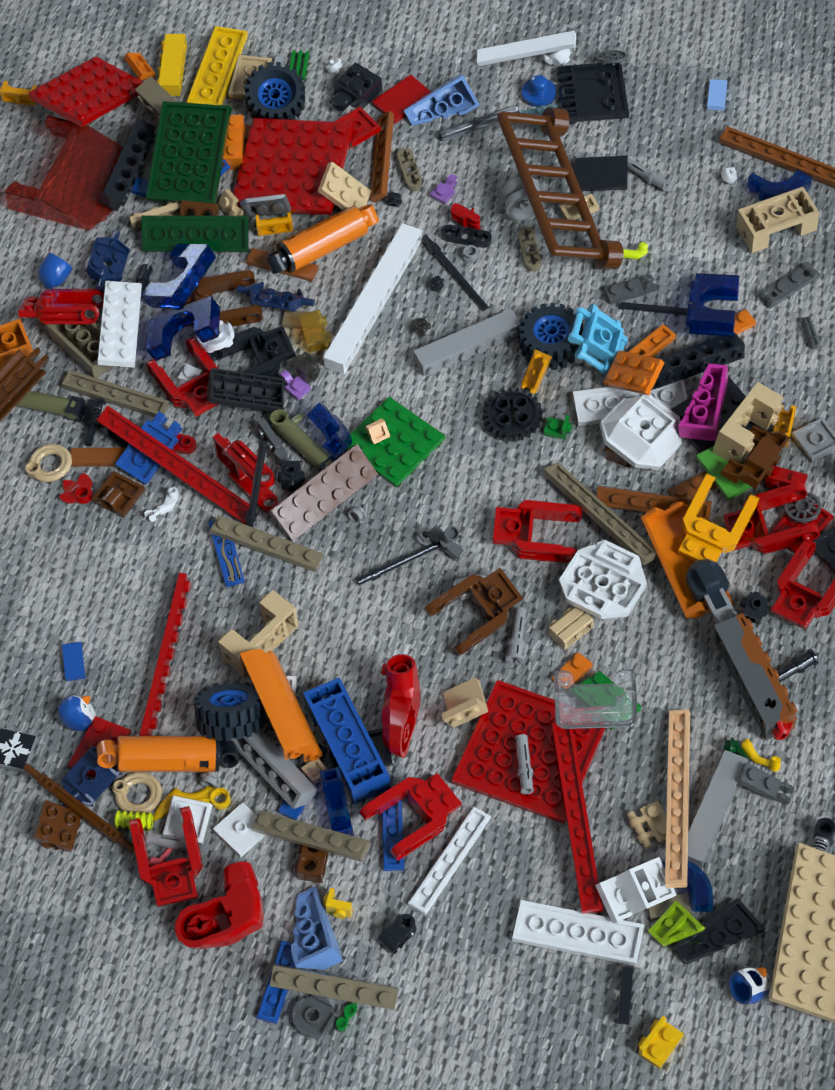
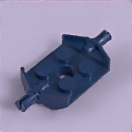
M113 230L111 237L96 238L86 269L89 277L97 280L96 289L99 290L100 288V291L104 290L106 281L121 282L130 249L118 240L120 232L117 230ZM103 262L109 263L110 266L104 265Z
M264 282L257 283L251 287L240 285L237 287V293L247 294L249 303L256 306L263 305L295 312L303 305L312 307L315 305V299L303 297V293L299 288L298 293L295 295L289 291L279 292L272 288L264 289Z
M91 746L64 776L62 783L64 789L84 805L93 807V803L119 774L122 775V772H118L117 764L111 768L101 767L97 762V747ZM90 770L96 772V777L93 780L86 779V773ZM64 803L61 805L63 807L69 808Z

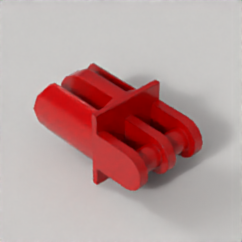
M459 203L452 205V220L463 227L480 230V216L474 213V208L470 210Z

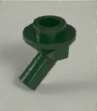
M731 737L730 740L726 739L723 751L727 750L734 754L736 753L749 760L748 755L738 745L739 742L734 737Z

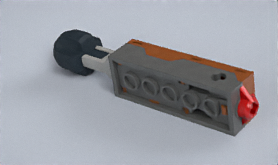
M709 559L697 560L689 567L686 574V582L695 601H705L716 622L714 625V642L765 740L771 738L775 740L785 739L789 736L790 731L795 729L797 708L793 701H789L787 697L789 694L785 685L780 684L778 671L776 668L772 669L769 654L767 651L763 652L760 637L753 633L752 630L754 628L749 618L746 619L743 613L738 615L725 592L728 590L730 583L722 568L716 562Z

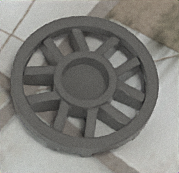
M620 50L602 51L596 54L597 63L602 65L609 63L615 65V63L622 64L623 61H628V53Z
M807 492L808 497L806 499L795 501L793 504H785L786 515L794 520L795 523L803 522V524H806V522L817 519L821 512V503L817 496Z

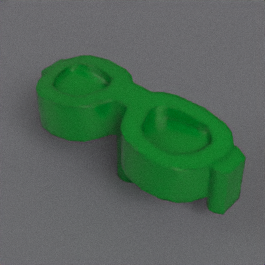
M356 1003L346 1005L344 1008L345 1017L337 1019L336 1027L339 1032L346 1030L349 1019L356 1014L358 1007Z

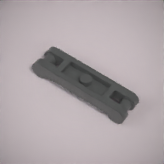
M808 261L804 262L800 268L768 289H763L758 296L765 300L770 308H773L819 278L820 273L816 269L813 270L812 265Z

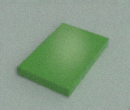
M714 446L696 456V459L707 474L716 477L714 483L728 501L753 488L741 480L735 484L720 475L728 462L712 453Z

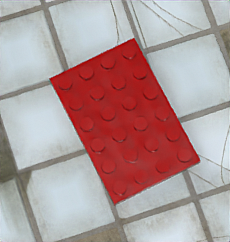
M95 56L30 91L29 98L83 127L137 97L138 93L135 89L143 81Z

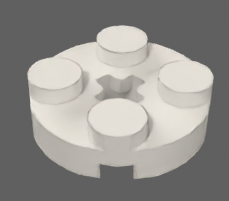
M222 320L207 323L203 326L204 330L201 333L199 331L197 334L200 346L207 353H212L224 347H230L233 344L234 330L230 323L225 324Z

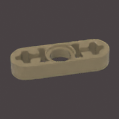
M402 148L397 153V159L406 187L410 191H418L422 187V179L413 152L408 148ZM403 155H406L408 157L407 162H405V158ZM413 168L414 171L406 172L405 169ZM414 177V181L417 184H413L411 178Z
M523 226L518 230V240L524 264L527 270L535 272L541 268L538 245L534 230L529 226ZM524 233H527V235H528V240H527V241H526V238H525ZM533 247L534 250L531 252H527L525 248ZM531 257H533L535 265H532Z

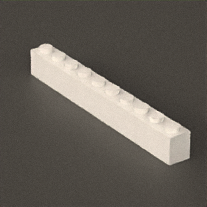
M403 223L399 229H396L392 242L387 244L385 254L380 256L376 269L372 270L369 281L364 283L362 293L356 297L355 304L352 309H349L346 320L340 324L339 332L336 336H333L329 349L324 351L322 359L326 368L345 374L422 242L421 229Z

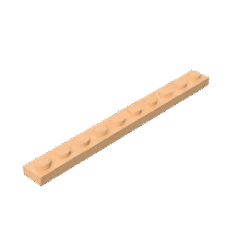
M689 709L669 711L666 888L687 887L690 758Z

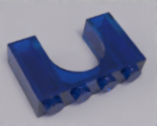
M177 243L169 258L177 268L185 270L172 281L165 283L150 282L141 296L149 307L182 308L216 259V255L208 244Z
M696 273L695 280L691 281V291L693 292H690L688 315H686V326H689V334L734 336L735 310L711 309L704 304L713 300L738 301L740 275Z
M208 296L149 319L146 351L155 362L171 356L173 337L181 328L194 323V332L202 343L218 338L220 306L212 296Z

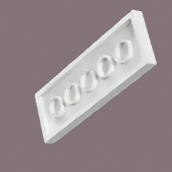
M105 282L98 365L135 368L142 283Z
M684 380L654 389L649 394L669 409L687 399ZM614 387L573 391L578 426L600 424L623 398L643 396L644 394Z
M521 900L512 941L636 966L644 924L625 920L613 924L610 917L589 913L582 914L579 911Z

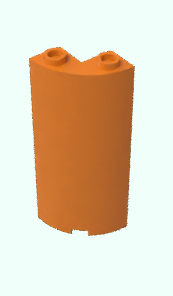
M678 501L671 504L670 508L665 511L655 507L646 511V514L641 516V519L685 617L691 619L701 618L704 614L710 613V610L705 601H695L687 586V571L696 561L678 553L686 537L681 525L689 508L688 504ZM727 590L725 593H726L727 597L729 598V600H730V602H731V604H732V606H733L734 603H733L732 598H731V596H730V594H729V592H728V590Z
M254 649L240 653L241 666L249 674L281 744L284 759H295L302 754L303 761L308 762L315 761L323 756L277 655L270 650L266 653L263 649Z

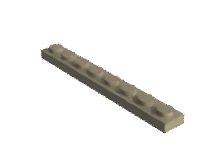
M559 462L544 468L543 475L577 506L581 507V510L625 550L638 555L643 566L658 558L656 550Z

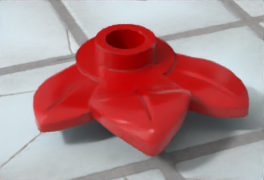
M82 473L78 482L63 480L65 492L59 498L69 504L75 502L79 504L89 503L93 497L91 478L87 474Z

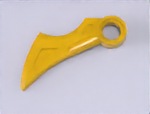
M206 786L201 791L195 793H185L175 788L160 803L153 815V820L156 821L168 815L173 796L210 803L218 810L226 809L231 803L229 792L224 788ZM219 795L226 797L222 803H217L215 798Z

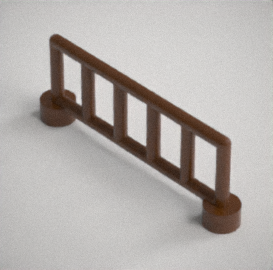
M547 107L542 115L500 111L497 114L498 122L549 253L552 256L594 259L595 265L600 269H618L623 261V246L619 241L601 240L560 138L566 134L569 127V114L567 110ZM511 123L539 125L543 134L548 135L550 141L517 138ZM521 149L555 152L560 167L526 164ZM531 175L565 178L571 194L537 191ZM542 202L576 205L582 221L547 218ZM552 229L587 232L593 248L560 246Z

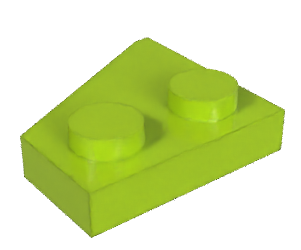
M676 900L648 932L665 947L699 933L705 927Z

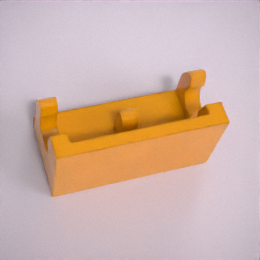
M4 81L0 88L1 99L3 102L35 106L36 102L29 98V92L36 89L37 85H33L30 90L11 87L8 85V81Z
M291 211L287 213L288 216L261 220L259 214L255 215L258 236L293 232Z
M534 350L521 382V388H529L530 393L533 394L539 390L551 361V356Z
M791 405L789 411L782 408L772 432L781 431L787 436H791L797 406Z

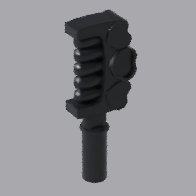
M103 398L90 399L86 405L87 407L84 408L83 423L88 427L85 440L86 446H92L96 432L95 428L101 426L97 419L101 414L103 405H106V401Z

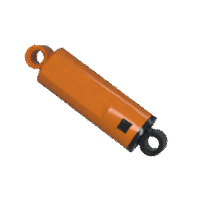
M373 204L365 205L359 209L355 206L349 207L276 244L277 250L265 256L272 274L286 269L293 272L366 235L368 227L379 222Z
M119 736L117 738V745L111 740H103L97 745L98 764L103 768H111L117 764L118 772H219L220 765L224 768H233L239 762L238 749L235 743L226 740L220 743V741L215 740V737L208 739L206 736Z

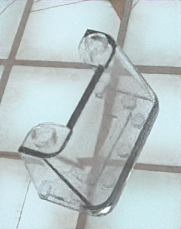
M634 669L619 670L615 674L614 684L574 685V677L570 672L554 671L556 724L564 729L630 727L635 724L637 720V690Z

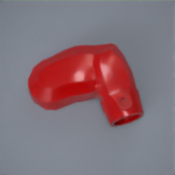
M398 654L391 657L387 664L383 663L382 675L386 676L387 683L381 712L382 739L384 746L390 754L405 758L415 729L421 697L415 660L409 655Z
M236 862L224 868L225 896L187 906L180 912L175 922V933L180 942L191 949L223 947L232 945L262 928L264 919L263 902L258 888V880L251 863Z

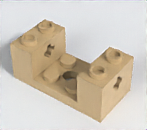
M800 187L738 209L736 228L751 253L768 248L770 234L795 226L800 236L816 231L819 211L804 187ZM779 211V212H781V213H783V214H782V215H776V214H774V212Z
M757 382L719 431L712 453L727 462L729 459H732L738 463H745L750 456L749 452L754 447L753 439L755 434L742 426L745 427L750 420L767 431L770 425L774 426L778 421V415L783 408L781 403L784 397Z
M274 590L269 594H265L259 602L262 619L266 624L259 633L252 636L250 642L233 629L223 634L218 642L222 660L244 678L248 675V672L241 666L240 653L254 649H263L266 653L269 650L273 651L299 626L296 607Z

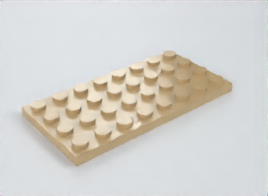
M798 843L794 853L768 1000L835 1023V855Z

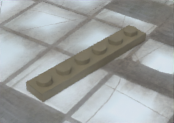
M69 370L62 382L64 389L96 399L103 398L106 402L153 417L159 411L165 414L170 405L168 400Z
M220 515L217 516L210 529L213 535L313 572L317 571L323 559V553Z
M261 810L252 826L254 832L363 862L370 846V842L362 838Z
M278 964L273 965L270 986L392 1010H395L398 987Z

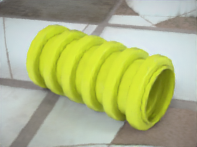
M118 810L115 814L114 823L117 829L120 827L122 829H126V827L130 829L129 820L140 818L143 830L147 828L149 831L153 827L152 812L148 814L142 812L140 814L138 811L136 813L133 811L127 813V811L121 812Z

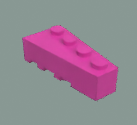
M708 364L699 382V387L694 392L692 401L678 425L679 437L716 441L728 381L727 365Z

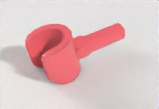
M167 848L160 858L152 857L150 860L151 867L155 864L164 863L166 857L173 849Z

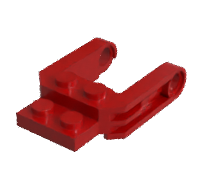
M100 289L45 290L39 298L36 296L25 298L18 310V316L39 318V322L43 324H93L99 317L98 308L103 307L104 291H100ZM99 295L102 298V302L96 303L92 297ZM85 311H93L94 317L87 318L85 316Z
M192 337L185 341V344L190 354L205 373L177 388L161 366L159 367L154 359L146 362V366L174 407L189 408L194 416L197 417L219 405L209 403L207 400L211 368H219L200 346L197 339Z
M217 433L213 436L217 458L229 469L228 476L250 498L257 455L241 440H235L231 443L227 437L223 438ZM264 463L262 475H268L270 478L267 481H261L257 506L263 512L270 513L269 510L279 502L277 496L269 489L274 484L273 471ZM267 500L274 501V504L270 507L264 505Z
M800 482L754 495L760 498L734 551L752 546L754 550L768 554L802 544L805 539L810 541L817 539L820 536L817 524L803 527L797 526L769 535L762 511L805 498L807 496L805 484ZM747 497V499L745 500V502H744V504H743V508H744V506H745V504H746V502H747V500H748L749 497ZM743 508L723 515L728 532L732 531Z
M533 500L523 501L516 509L496 507L492 544L511 545V550L520 559L570 563L578 550L562 547V545L531 542L533 519L579 522L582 517L581 507L571 504Z
M808 539L802 542L778 578L777 583L780 596L771 608L772 614L806 630L813 617L819 618L830 615L835 607V579L824 596L795 582L816 548V543Z
M438 773L425 781L408 777L367 803L359 811V814L366 821L376 814H381L407 797L408 802L427 823L398 842L390 850V853L396 860L404 858L443 832L447 816L462 805V802Z
M190 806L179 808L184 824L182 826L189 858L159 863L153 867L150 865L141 819L129 820L140 878L153 887L157 907L198 898L195 879L202 870L203 863Z

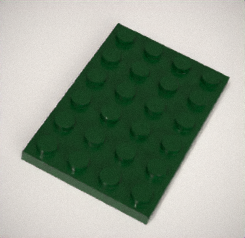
M162 102L146 194L147 201L181 203V200L216 204L232 110L231 106Z

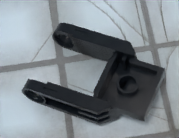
M283 325L267 332L257 327H251L234 334L233 344L230 347L215 350L217 352L212 354L207 353L213 361L252 347L259 365L245 370L243 373L276 377L281 368L279 363L296 357Z

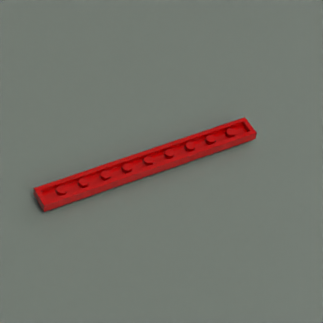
M110 406L105 408L97 419L100 424L246 525L245 516L246 511L249 510V503Z
M179 573L139 736H153V729L156 730L158 726V718L156 716L157 712H161L162 700L160 699L161 695H164L166 692L165 679L170 676L171 671L169 662L174 659L175 649L173 646L179 639L177 629L178 626H182L183 615L181 613L182 609H186L187 606L186 592L189 593L191 589V581H188L187 573Z
M572 721L552 723L582 914L603 912L602 900L595 886L599 882Z

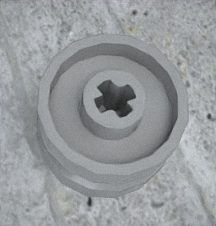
M518 177L510 180L502 189L507 215L509 218L517 221L535 218L521 178ZM532 178L536 190L541 191L539 182Z

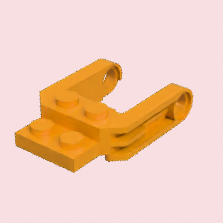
M706 474L683 518L681 526L686 537L678 553L694 561L709 559L717 563L721 553L734 551L760 498L750 494L732 531L728 532L714 523L697 517L708 496L710 487L716 477Z

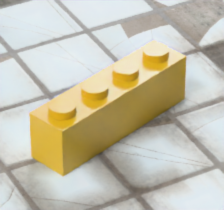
M165 34V39L161 42L163 53H160L161 66H158L159 79L156 82L171 96H181L187 50L186 35Z

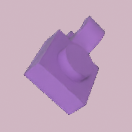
M450 174L446 183L440 182L431 192L430 197L445 205L455 194V189L453 188L458 183L455 181L457 176Z
M287 370L280 373V376L284 379V384L287 385L285 386V391L297 401L311 390V386L299 376L293 379Z

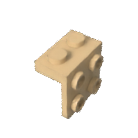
M472 678L445 691L443 694L447 711L441 713L443 721L453 728L488 712L480 681L477 678Z

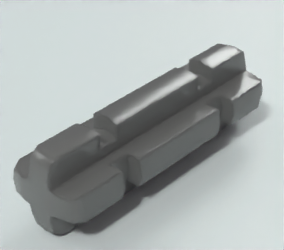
M809 316L803 317L801 323L803 328H805L804 332L809 342V347L817 349L820 342L817 338L815 327L812 324V319Z

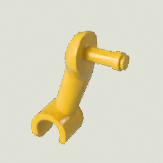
M745 739L742 742L741 748L754 763L767 766L774 772L779 771L781 766L780 757L772 756L771 760L763 758L757 754L749 739Z

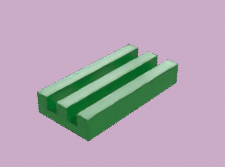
M292 50L290 71L294 68L295 59L298 57L296 66L298 76L302 57H305L301 76L302 80L305 81L310 55L309 51H306V53H303V51L296 53V50Z

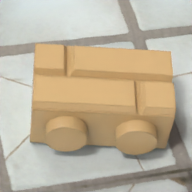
M570 607L565 611L562 618L559 620L555 619L550 623L549 636L565 651L593 628L594 620L587 612L577 607Z

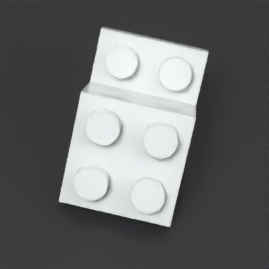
M659 857L595 885L613 924L676 896L674 888H666L665 869Z

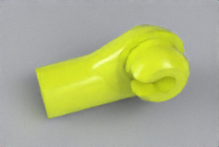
M640 242L635 250L624 249L623 258L640 259L648 252L647 243Z

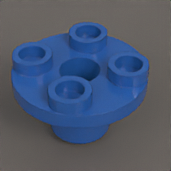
M535 75L523 85L522 97L529 106H545L553 103L556 97L555 85L543 75Z

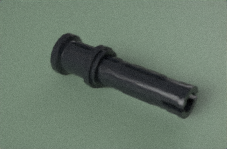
M808 649L805 654L792 658L791 663L777 670L778 674L781 675L779 676L780 679H778L779 682L784 681L797 672H805V669L813 664H819L815 652L812 649Z

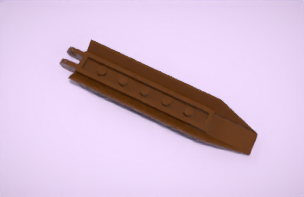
M39 348L34 349L28 356L18 349L0 368V422L47 373L40 368L48 362L50 357L45 355L36 364L32 361L40 354L41 350Z

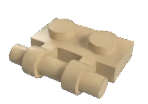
M659 801L640 808L641 817H637L634 811L627 814L630 820L629 824L632 829H635L638 835L637 839L640 844H643L645 850L653 846L650 842L652 839H655L658 845L666 842L667 816ZM646 823L650 832H645L642 825Z

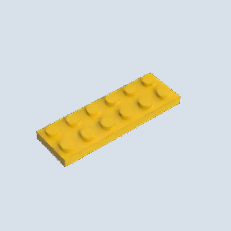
M215 26L187 103L223 105L233 78L238 56L242 54L248 37L247 31Z

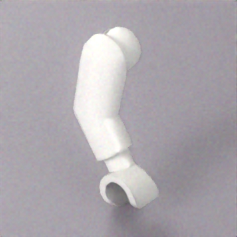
M171 487L168 489V494L162 505L154 510L144 512L146 518L149 516V521L154 522L157 515L161 516L173 510L179 498L177 488Z

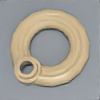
M44 445L31 455L25 470L28 476L34 477L39 481H57L70 470L72 457L68 449L61 445ZM50 454L59 456L61 463L57 469L50 472L41 470L39 463L43 457Z
M147 772L128 774L112 785L117 806L122 811H127V813L130 811L136 813L138 811L140 814L142 812L148 814L161 801V784L155 776ZM137 783L145 784L150 789V797L142 804H133L127 799L129 787ZM119 785L123 786L121 789H117Z

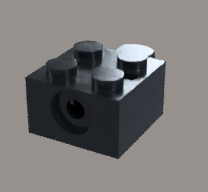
M355 62L333 82L335 95L332 98L333 107L336 111L343 112L350 105L354 108L361 107L364 109L383 91L382 78Z

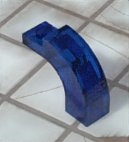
M797 169L791 178L784 182H770L751 173L748 177L747 188L753 193H759L758 200L763 201L800 187H804L806 192H808L812 185V176Z
M319 402L307 414L325 436L327 441L322 446L334 459L343 454L352 445L351 435L345 425L322 402Z
M335 767L319 771L331 830L354 836L340 768Z
M688 861L687 888L691 894L692 912L712 913L713 889L711 883L702 869Z

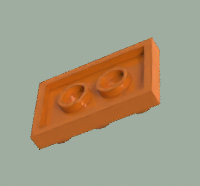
M619 350L603 383L609 387L649 396L664 362L661 359Z

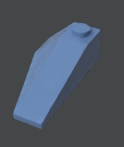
M459 74L403 111L411 125L431 122L435 118H449V115H464L480 105L464 76Z
M314 886L298 894L295 909L296 926L293 927L294 943L291 944L295 966L297 968L325 970L342 962L343 959L318 889Z

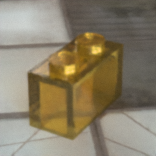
M320 310L300 314V324L308 353L329 349V342H331L332 338L330 331L326 332L325 326H328L326 316H322Z

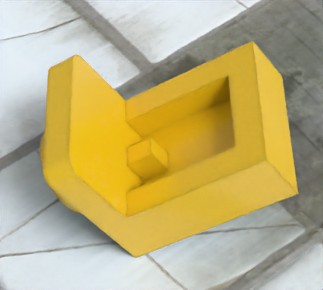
M330 887L329 894H325L323 906H326L327 913L333 914L334 917L339 919L351 918L353 912L352 903L335 900V889Z

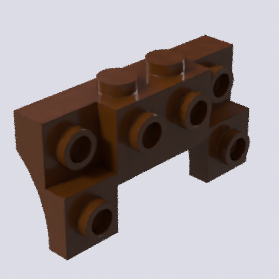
M753 425L750 432L755 434L753 439L755 449L745 464L729 459L720 475L735 484L741 480L756 489L765 476L769 478L774 470L772 466H777L782 457L779 454L786 446L790 437L781 431L769 432Z

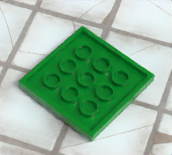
M389 396L340 444V448L347 451L354 444H358L378 475L397 487L445 440V435ZM382 418L386 423L390 437L373 444L365 426Z

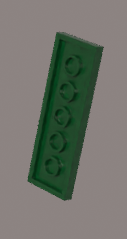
M142 215V251L249 252V215Z

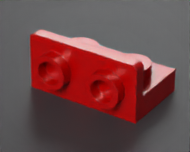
M773 465L774 470L769 478L766 477L765 487L773 490L798 482L806 484L808 474Z

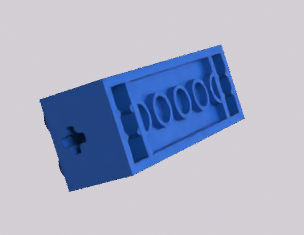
M340 677L304 692L305 707L313 723L317 722L345 780L346 790L353 804L355 805L391 789L389 773Z

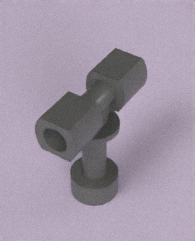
M435 525L427 533L435 543L440 542L441 546L446 548L445 552L454 560L463 553L464 550L455 542L460 536V531L456 526H448L443 531Z

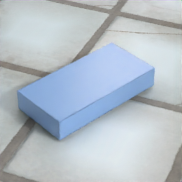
M710 79L707 109L724 111L727 80Z

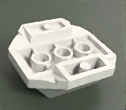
M652 395L623 398L599 425L602 430L604 444L636 468L659 471L682 444L678 428L680 417Z
M607 540L579 549L559 579V584L567 603L600 619L628 617L647 586L639 556Z

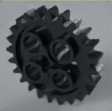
M509 387L508 392H506L502 388L501 394L495 391V397L489 396V401H485L482 420H484V426H487V431H492L493 437L499 435V440L506 437V442L510 438H513V441L516 442L517 437H519L523 441L524 435L530 438V432L536 433V428H540L543 409H541V403H538L537 397L532 398V393L526 395V389L519 392L518 387L515 391H512L511 387ZM510 402H513L515 427H512Z

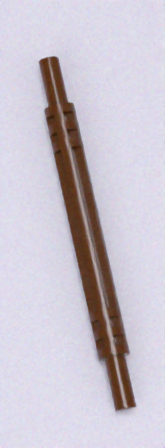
M28 763L24 765L23 770L36 779L37 784L41 785L50 794L76 812L108 839L112 840L113 843H118L131 854L134 853V845L126 840L121 832L104 821L46 774H41Z

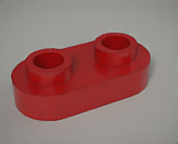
M183 434L175 436L179 441L172 449L174 452L188 455L196 450V440L192 436Z

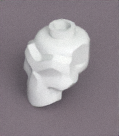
M570 49L541 55L542 59L549 65L554 64L558 66L568 63L571 51Z

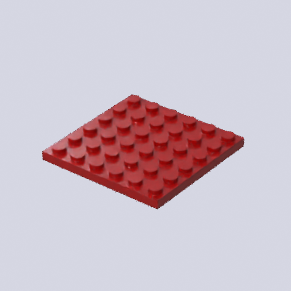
M254 118L243 155V163H241L233 192L234 196L239 200L237 203L238 207L242 209L240 202L244 199L286 194L291 205V213L331 215L334 203L320 194L318 189L328 163L333 162L343 169L354 128L353 124L347 122Z
M497 680L486 703L488 712L480 716L453 775L452 784L565 824L567 819L552 723L572 721L582 784L607 726L588 711ZM520 734L528 736L530 765L534 773L532 776L534 791L531 794L521 793L520 778L517 776L519 767L515 737Z

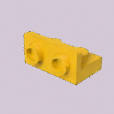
M665 1016L653 1022L650 1027V1034L647 1037L643 1036L638 1044V1055L658 1069H661L684 1037V1033L666 1022L667 1018Z

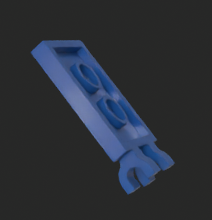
M159 411L154 420L151 422L147 419L141 429L172 450L179 441L175 436L182 431V428L176 421H173L168 430L162 427L168 419L165 417V414ZM130 444L115 464L118 468L145 485L150 482L160 468L159 464Z

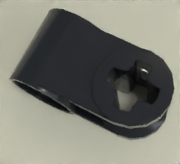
M402 914L379 935L378 941L392 954H396L397 949H401L416 933L414 917L410 914Z

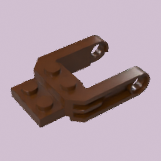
M243 270L201 278L193 286V292L176 295L182 328L199 324L204 326L217 320H222L225 324L230 323L232 327L260 322L263 319L261 307L253 305L216 312L212 295L236 290L238 285H253L256 282L254 273L250 270Z
M498 568L485 578L479 575H470L424 608L428 616L432 617L464 594L469 593L476 606L485 618L489 620L488 623L470 634L465 641L453 647L458 656H461L503 627L507 621L508 610L523 600L521 594L501 568Z

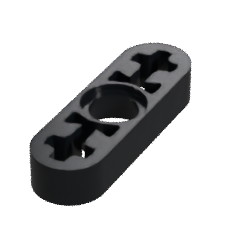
M445 225L441 229V237L446 242L473 245L480 248L489 247L492 243L491 233L485 230L456 225ZM464 234L471 235V238L463 239L462 236Z
M623 964L618 1024L629 1025L634 965Z

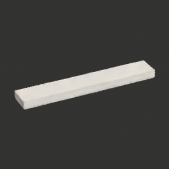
M575 31L478 49L476 63L478 66L575 48L576 33Z
M473 806L408 902V906L426 916L491 819L490 815Z

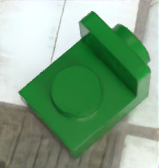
M566 415L565 420L548 417L544 436L566 440L567 433L570 434L572 430L570 416Z

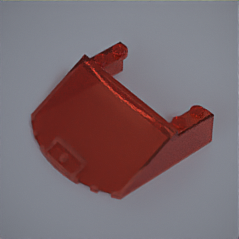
M47 115L44 124L50 131V135L65 138L66 141L40 189H36L34 186L21 185L18 182H13L7 187L4 193L9 210L90 231L101 221L104 222L112 211H115L98 201L123 146L89 125L80 127L69 120Z

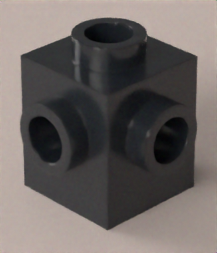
M282 461L281 471H278V483H281L282 490L295 491L301 486V483L305 482V471H302L301 461Z
M750 592L746 597L743 596L740 602L741 613L745 615L746 619L749 618L752 623L758 624L762 617H766L768 613V598H765L762 593Z

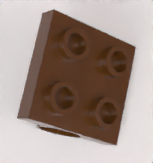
M113 471L92 497L94 503L124 518L144 493L145 487Z
M45 800L41 806L33 839L42 842L41 845L46 849L51 847L54 850L61 849L71 852L73 851L81 816L69 808Z

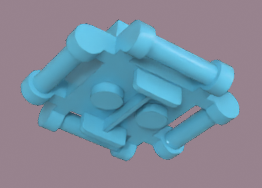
M590 304L587 310L578 307L575 310L574 315L576 317L572 332L569 333L568 341L579 345L575 352L576 358L584 360L598 369L600 374L606 375L618 351H623L624 346L627 345L628 338L623 335L624 329L621 328V322L617 319H612L600 311L595 304ZM582 319H584L586 321L582 332V336H580L579 331Z

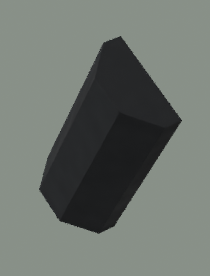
M211 368L207 386V400L209 403L270 412L279 409L284 410V379Z

